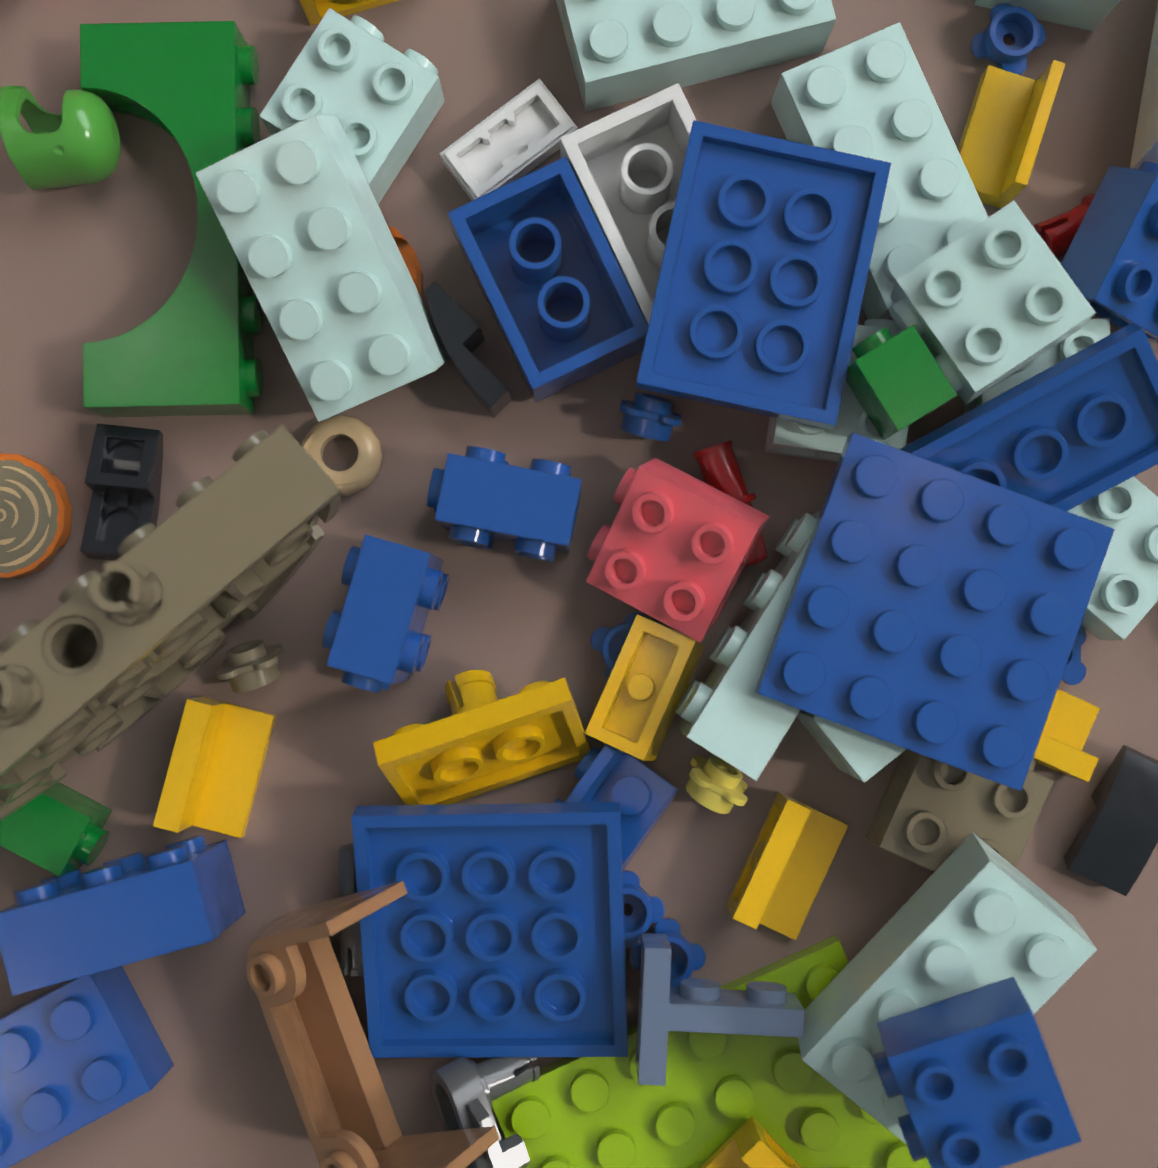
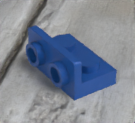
M605 744L602 750L597 746L593 747L582 759L574 773V778L579 782L564 802L559 798L553 803L620 802L622 864L624 870L680 789L636 757Z

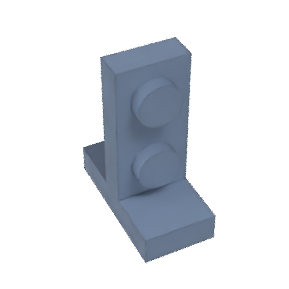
M641 933L635 1061L639 1085L665 1086L668 1031L803 1037L805 1010L796 995L787 992L786 986L774 982L754 981L747 983L746 990L720 989V983L714 980L687 978L681 980V987H670L672 948L668 935Z

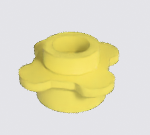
M696 755L692 757L690 764L694 768L689 772L690 779L685 788L695 801L707 809L720 814H728L734 804L738 806L746 804L748 798L743 793L748 785L742 780L743 774L740 770L716 756H711L708 760Z

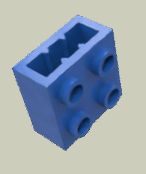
M1144 161L1139 169L1109 166L1061 265L1096 312L1095 316L1110 318V324L1118 329L1135 323L1144 329L1149 341L1158 343V164Z
M467 446L465 456L448 453L445 469L434 468L429 484L427 507L434 508V513H436L435 520L444 528L450 530L448 538L455 540V543L492 550L494 539L515 543L514 551L517 552V555L548 562H554L556 551L569 554L582 479L571 477L570 466L549 460L532 459L531 467L527 469L509 465V462L505 461V453L482 447Z
M366 534L361 548L357 546L351 547L341 577V583L349 586L342 612L332 611L322 640V648L331 650L326 666L344 671L341 679L342 683L380 693L381 689L389 690L390 684L393 685L407 681L410 674H414L415 671H422L432 638L431 635L422 633L429 609L440 610L449 582V574L441 571L444 560L431 553Z
M1014 977L877 1022L885 1051L873 1054L872 1056L887 1097L890 1099L902 1095L909 1114L898 1117V1121L914 1162L927 1158L931 1168H1001L1082 1142L1033 1012Z

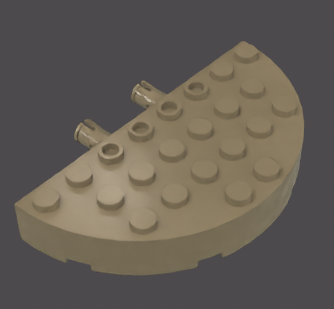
M283 424L270 435L265 430H262L245 440L234 452L232 459L236 463L214 481L207 476L189 486L176 500L175 504L179 509L158 527H155L153 523H149L134 531L119 546L118 552L121 554L119 559L103 564L102 566L105 570L100 574L97 571H90L77 578L60 594L59 600L63 605L41 623L37 619H33L20 625L0 643V649L3 651V654L0 655V822L66 777L67 772L60 764L76 753L79 756H84L94 749L98 752L101 751L176 690L227 644V641L224 639L225 634L222 631L240 613L247 621L253 619L296 573L321 541L325 532L318 526L317 522L320 518L324 523H327L335 517L341 501V490Z

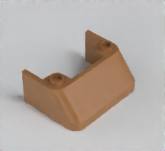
M403 881L292 910L273 920L248 949L247 980L259 1000L317 1157L319 1168H466L500 1139L495 1126L403 1136L400 1131L329 936L336 934L408 894Z

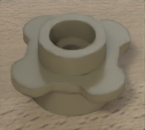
M253 640L231 648L226 652L227 659L222 662L223 668L215 672L217 680L228 679L232 691L235 693L252 691L276 681L282 675L277 655L284 652L282 644H273L265 647L263 640Z

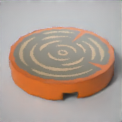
M0 453V578L19 579L42 571L53 561L50 559L57 554L59 548L65 546L71 534L73 508L65 485L41 463L19 454Z

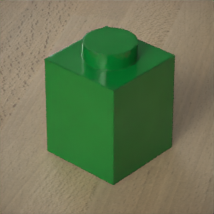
M914 325L894 337L889 329L885 327L852 348L857 359L848 366L845 381L883 441L957 396Z
M58 782L0 822V846L60 877L82 867L84 864L89 866L95 861L109 836V831L103 829L112 809Z

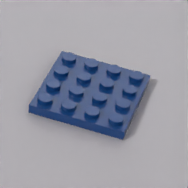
M852 433L845 442L754 693L1021 791L1115 529L862 435Z
M620 802L356 806L351 815L357 893L399 881L404 882L408 894L359 920L369 1047L373 1058L628 1057Z

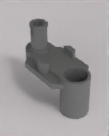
M460 1057L431 1071L430 1086L445 1131L495 1126L500 1139L466 1168H524L529 1165L530 1159L524 1141L518 1133L502 1140L491 1108L492 1101L540 1078L539 1065L535 1064L531 1067L527 1065V1063L536 1060V1057H490L478 1064L472 1060L468 1061L466 1058Z

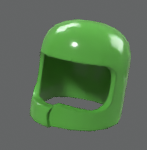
M11 85L0 87V134L9 158L25 184L32 190L93 184L104 181L114 173L121 156L120 135L115 117L102 98L86 90H66L63 96L62 114H54L42 108L25 86ZM20 113L33 133L27 131L21 125L19 120Z

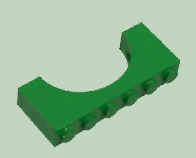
M235 21L80 24V87L82 90L93 92L102 98L112 112L144 119L161 128L178 142L188 161L194 179L198 206L197 233L191 259L183 278L167 302L148 320L127 333L98 342L83 343L84 408L103 417L254 414V397L262 396L264 386L263 369L260 359L254 358L253 334H260L262 331V307L257 296L253 295V288L196 175V172L260 141L258 114L254 107H250V85H258L259 82L258 56L254 45H247Z

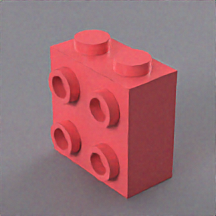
M655 457L639 466L638 470L632 467L629 468L620 481L613 498V502L620 505V509L612 526L604 524L589 548L587 558L594 561V564L586 582L701 643L715 626L770 516Z

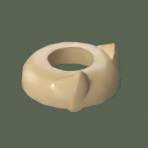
M344 415L327 418L314 425L300 444L341 490V497H350L370 486L379 474L383 459L380 441L372 428L357 418ZM336 437L350 438L356 443L358 448L357 461L352 467L344 471L331 470L323 461L324 447L330 440Z

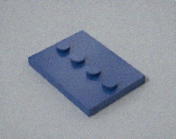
M693 120L635 388L829 430L834 428L837 423L891 163Z

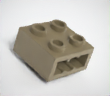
M906 749L903 752L866 838L887 851L935 872L973 832L1016 868L1054 781L1033 772L1037 760L1034 758L1032 759L1022 790L1019 791Z

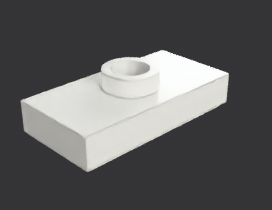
M539 78L439 153L442 163L473 201L525 176L560 149V137L578 130V127Z

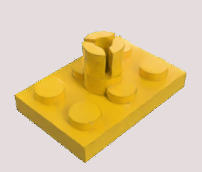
M485 670L465 671L454 676L456 682L450 680L446 682L444 693L447 703L450 705L452 716L428 724L406 725L396 730L392 736L373 742L378 767L405 805L453 804L580 761L591 750L566 678L553 682H534L523 687L517 694L498 700L492 674Z

